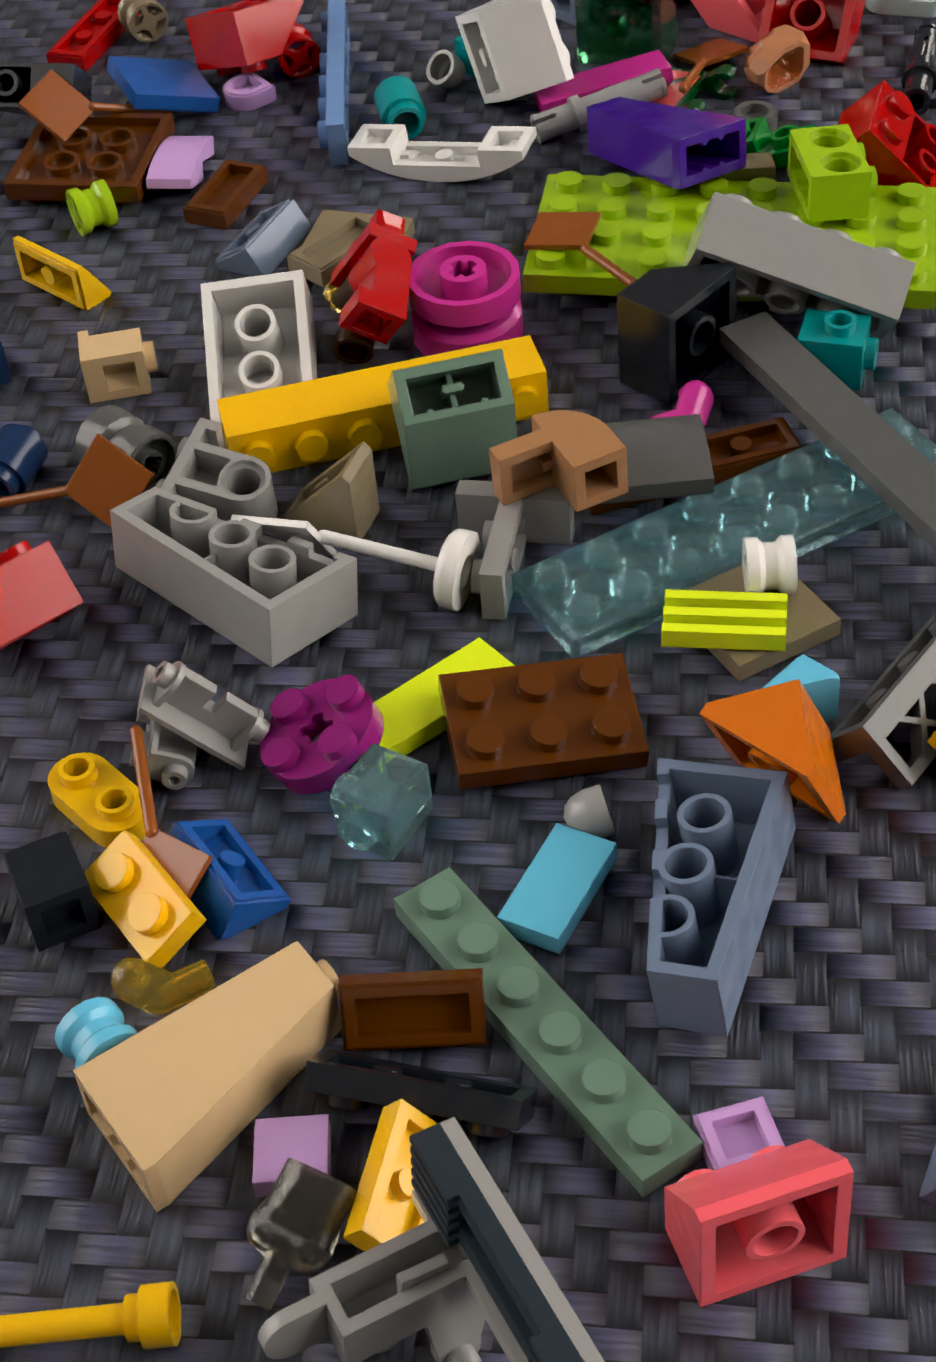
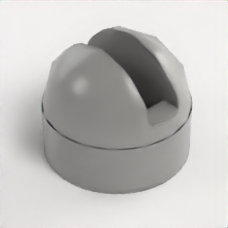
M444 49L439 50L432 55L427 64V78L431 83L441 88L453 89L464 80L465 64L454 53Z
M600 784L580 790L572 795L565 804L564 820L568 827L601 838L616 834Z

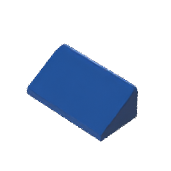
M228 819L173 822L169 832L170 836L213 857L190 900L206 918L205 924L216 939L225 940L288 908L291 899Z

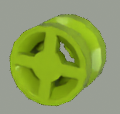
M103 179L92 182L90 188L82 191L78 188L66 190L68 209L74 225L81 236L91 234L94 227L100 225L107 227L118 225L117 208L111 191Z

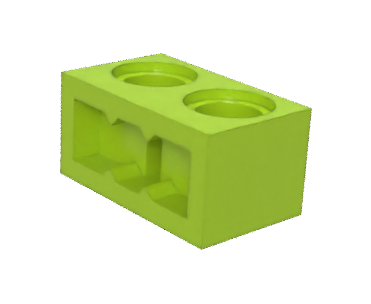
M849 125L790 129L787 174L808 222L868 217L870 197L877 195V172L874 166L868 165L864 145L862 142L856 141Z

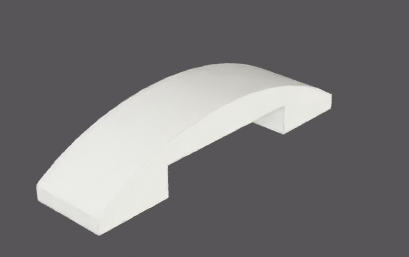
M363 124L348 145L347 150L350 157L362 164L394 176L431 182H461L488 177L519 163L527 154L537 136L536 127L491 126L482 142L408 141L405 125Z

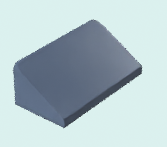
M294 199L285 200L260 211L216 258L214 264L220 270L247 276L271 274L311 230V225Z

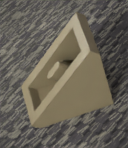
M363 441L304 486L282 519L308 521L317 531L328 530L363 539L380 512L372 449Z

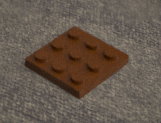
M93 112L64 144L38 123L3 183L7 200H26L30 203L66 201V190L78 188L82 191L90 188L92 182L103 179L107 183L116 205L140 203L147 189L146 177L152 159L160 144L167 137L173 136L175 132L173 114Z

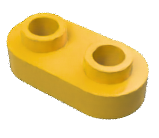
M75 753L61 759L52 767L47 781L56 808L94 842L107 848L123 830L143 840L146 834L138 787L106 759L94 753Z

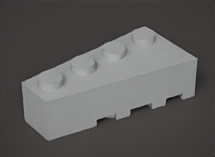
M714 192L696 225L682 266L726 262L735 265L736 303H738L740 296H751L764 299L765 303L769 306V311L784 315L799 314L807 309L825 311L847 310L853 314L871 315L870 336L882 339L900 319L916 265L915 262L903 259L893 249L887 247L872 248L853 241L845 232L835 229L822 230L802 223V220L792 213L784 211L771 212L752 205L751 201L744 196L733 193L723 195L718 192Z
M153 487L110 510L115 566L270 667L276 666L358 615L357 558L338 552L333 559L314 553L313 542L296 536H292L287 543L263 535L262 524L245 518L241 521L218 519L216 508L157 487Z

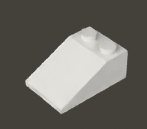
M303 269L200 284L211 421L221 424L216 399L317 379V343L313 300Z

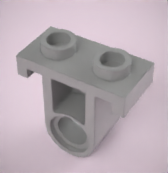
M201 417L191 435L184 437L179 443L175 463L166 479H160L155 486L216 508L217 518L224 521L230 520L232 514L277 518L278 514L270 468L264 461L256 457L226 449L221 424Z

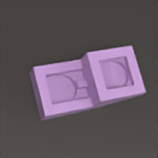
M213 136L167 137L160 144L152 159L146 177V188L192 189L204 181L203 161L214 155Z

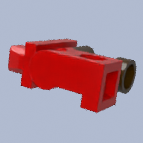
M384 210L376 211L370 219L368 226L354 240L348 252L331 275L330 285L338 287V290L332 296V303L341 310L340 328L334 335L332 352L338 360L348 364L357 365L370 361L374 354L375 341L387 344L407 319L412 267L411 258L416 253L417 240L404 235L405 220L402 217Z

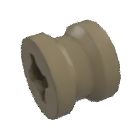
M156 0L120 1L117 11L119 20L135 39L150 43L164 35L168 28L169 18L167 11ZM139 12L141 13L140 20L137 18Z

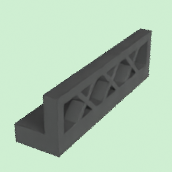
M936 612L831 733L835 758L839 763L868 752L899 791L911 787L936 757V750L926 742L936 731V720L926 719L924 699L926 689L936 691ZM894 728L909 730L912 756L907 762L902 759L886 739Z

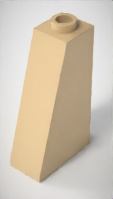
M298 941L73 1070L88 1114L156 1212L170 1205L307 1065V1061L315 1057L342 1030L338 1004L339 978L326 960L321 959L315 962Z

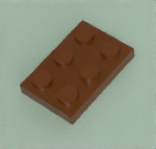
M623 653L438 675V691L459 790L645 767L648 765L649 748Z

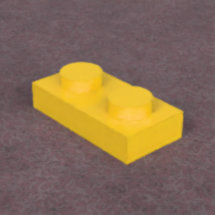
M123 830L84 872L94 898L143 960L160 970L206 921V918L143 842L126 830Z
M399 1099L382 1109L343 1235L345 1240L364 1252L424 1223L412 1202V1190L414 1188L411 1184V1179L413 1178L411 1168L413 1166L411 1165L410 1158L413 1156L410 1153V1146H412L410 1135L438 1123L403 1099Z

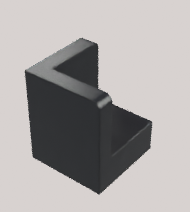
M66 832L56 833L2 854L38 951L45 950L102 927L90 885Z

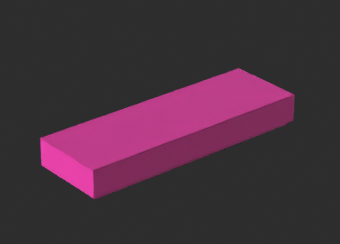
M658 49L573 74V79L532 92L533 99L540 112L567 103V98L573 95H578L581 98L617 83L646 74L656 68H659L662 72V77H664L666 84H671V82H674L672 67Z

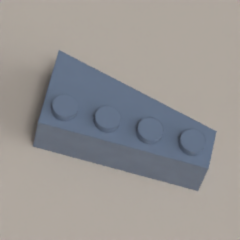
M657 758L658 799H655L654 815L656 842L655 850L652 852L653 898L650 899L646 971L658 1026L728 1037L796 829L788 772Z

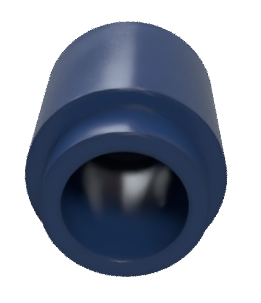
M6 424L0 429V497L25 493L48 457V449L41 435L30 426Z

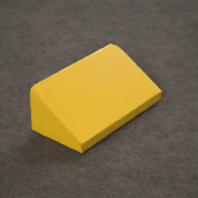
M21 236L13 238V246L23 280L86 311L111 296V291L83 266Z

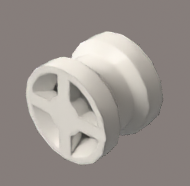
M793 534L780 535L774 542H761L757 537L743 538L742 566L745 592L763 593L765 590H778L780 593H788V595L797 594L798 567Z

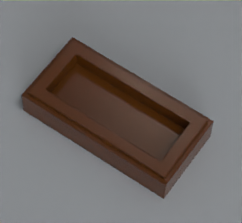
M226 159L184 206L185 222L227 230L269 181L267 166Z
M483 968L340 975L338 989L344 1051L487 1044Z

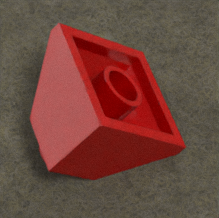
M766 0L758 42L765 38L774 28L787 24L805 33L810 43V61L843 65L859 34L865 0Z

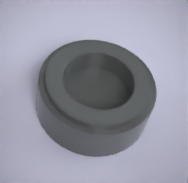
M761 100L745 101L738 104L732 110V116L746 117L748 120L765 116L770 133L778 128V110L769 102Z

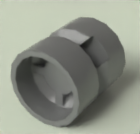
M114 405L101 406L90 413L81 424L76 435L74 450L79 463L96 434H101L155 474L145 491L155 487L160 479H166L175 463L178 447L171 436L152 425L144 424L140 418Z

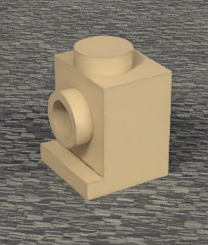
M140 327L89 336L88 330L77 332L80 364L90 404L152 393L149 373L158 371V363L153 340L143 342Z

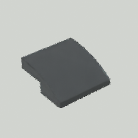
M699 414L605 423L626 447L629 492L600 504L714 493L712 462L704 426Z

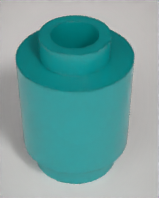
M392 76L383 80L377 86L374 93V103L382 124L405 125L408 140L415 138L422 131L426 121V111L416 85L412 80L404 76Z

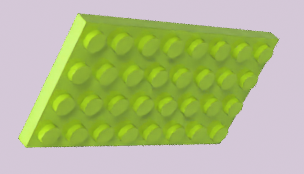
M563 171L558 174H548L538 214L539 212H601V218L589 246L636 280L651 269L681 267L692 233L714 192L723 195L733 193L744 196L751 201L752 205L768 211L792 213L798 216L802 223L822 230L835 229L845 232L853 241L872 248L887 247L897 251L903 259L916 263L903 308H936V187H925L922 184L913 182L904 183L899 186L878 185L877 195L870 197L868 217L809 223L792 183L776 182L771 178L761 177L751 181L727 180L724 177L718 176L683 189H676L648 177H630L625 173L619 172L610 173L605 176L582 175L575 171ZM528 250L522 274L523 292L617 296L618 293L627 287V285L579 250ZM740 296L739 301L765 302L764 299L751 296Z

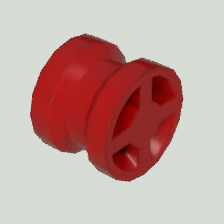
M294 23L282 55L276 56L275 59L278 61L283 72L288 76L302 78L316 70L320 63L319 53L321 51L308 29L302 24ZM295 44H300V47H297L295 49L290 48Z

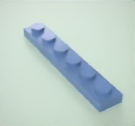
M328 0V11H320L322 32H320L321 53H319L321 75H319L320 98H318L320 121L317 123L320 149H329L331 166L349 165L347 147L349 145L350 30L346 0Z

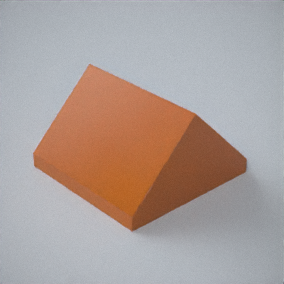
M799 679L705 704L699 714L735 763L742 767L788 772L792 797L837 824L841 822L846 815L831 732Z

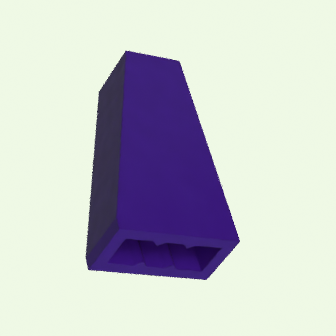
M617 97L586 107L589 154L672 188L683 189L746 167V118Z

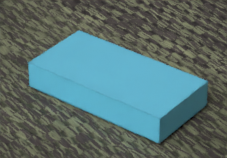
M556 823L500 911L497 919L515 939L560 954L617 860V843Z

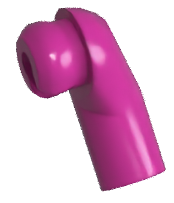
M691 380L679 390L677 395L679 398L675 409L649 418L699 414L703 426H705L714 403L711 388L703 381Z

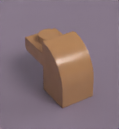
M553 410L531 415V433L489 448L493 492L503 506L556 486L574 510L579 512L629 492L625 445L604 422L586 413L570 410Z

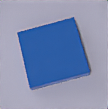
M108 57L107 72L135 110L218 112L220 97L191 60Z

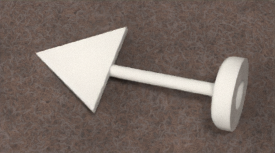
M233 514L230 519L241 521L245 518L262 524L264 534L284 541H288L292 536H296L313 542L315 552L330 557L336 555L337 551L333 547L435 571L433 594L436 603L442 608L459 611L469 596L473 561L479 557L478 533L466 529H456L451 532L445 539L439 556L435 557L328 530L317 531L308 521Z

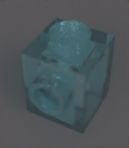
M372 743L349 772L343 773L337 779L330 794V804L333 808L338 838L344 840L356 850L370 851L392 861L433 810L428 764Z

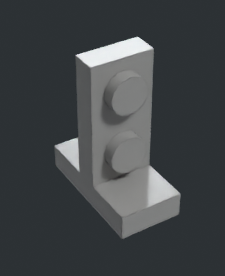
M459 479L455 492L458 529L477 532L479 539H482V551L484 554L483 559L475 558L473 561L471 591L474 594H480L482 618L506 620L526 542L571 546L575 532L574 508L556 486L503 506L493 492V482Z

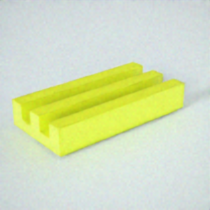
M665 589L661 647L786 651L788 593Z

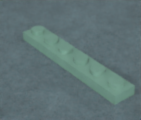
M450 867L394 898L396 917L443 970L483 968L486 1019L643 1198L703 1159V1141Z

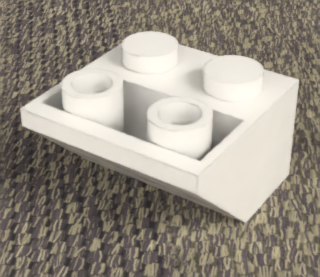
M493 0L455 16L485 104L508 101L574 78L570 67V54L562 42L555 20V8L550 0Z

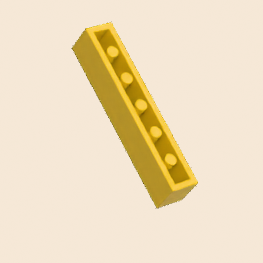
M527 335L216 399L226 449L250 455L264 461L270 468V473L340 459L363 441L372 449V452L401 446L387 386L390 375L394 370L502 349L515 403L516 421L531 419V415L549 411L547 371L531 336Z

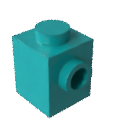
M807 309L797 341L851 390L860 391L865 370H875L879 338L870 337L871 315L853 314L847 310L825 311Z

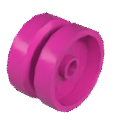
M478 241L446 243L429 249L417 257L411 267L409 300L410 307L412 308L414 344L424 356H430L522 337L524 326L520 299L521 283L518 260L502 247Z

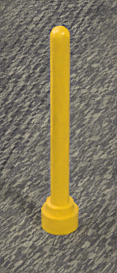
M174 1281L141 1284L138 1293H130L124 1296L123 1303L0 1315V1348L125 1335L128 1343L140 1342L144 1350L177 1347L181 1338L182 1323L178 1288Z

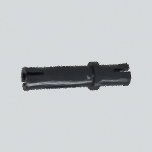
M931 23L922 24L916 29L910 62L905 68L901 80L904 94L909 98L914 111L918 115L928 111L931 95L936 90V25ZM925 40H928V45L924 44Z

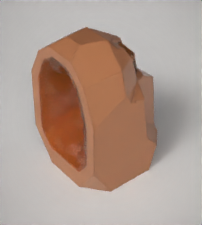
M787 24L774 28L765 38L749 48L750 55L746 58L744 72L748 82L755 89L768 93H779L799 82L810 64V43L805 33Z

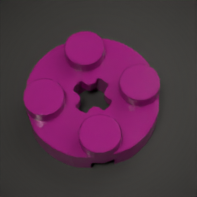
M342 675L335 679L322 680L301 690L297 688L286 689L271 702L270 713L272 717L269 720L270 728L265 738L260 742L261 761L276 780L283 782L289 790L295 793L315 794L335 788L353 776L348 767L356 762L362 753L369 760L377 750L384 730L382 712L357 678L352 675ZM320 734L318 740L313 742L316 736Z

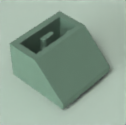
M497 349L392 371L387 386L411 491L457 482L459 479L466 480L492 474L489 448L517 438L515 403L503 350Z

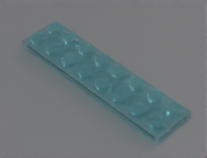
M893 408L878 414L936 466V444ZM817 440L715 485L714 493L689 496L511 574L513 593L574 659L663 619L665 589L687 590L742 565L743 538L757 537L761 542H774L780 535L793 534L796 554L799 557L896 512L821 440Z

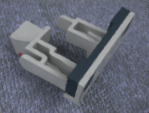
M455 1117L410 1135V1143L412 1144L410 1146V1153L413 1156L410 1158L411 1165L413 1166L411 1168L413 1176L411 1184L414 1188L412 1190V1202L424 1223L309 1279L310 1296L273 1314L264 1322L258 1333V1340L266 1356L271 1359H285L294 1356L330 1337L342 1362H361L425 1328L430 1341V1351L436 1362H482L477 1352L481 1346V1334L486 1320L510 1362H605Z

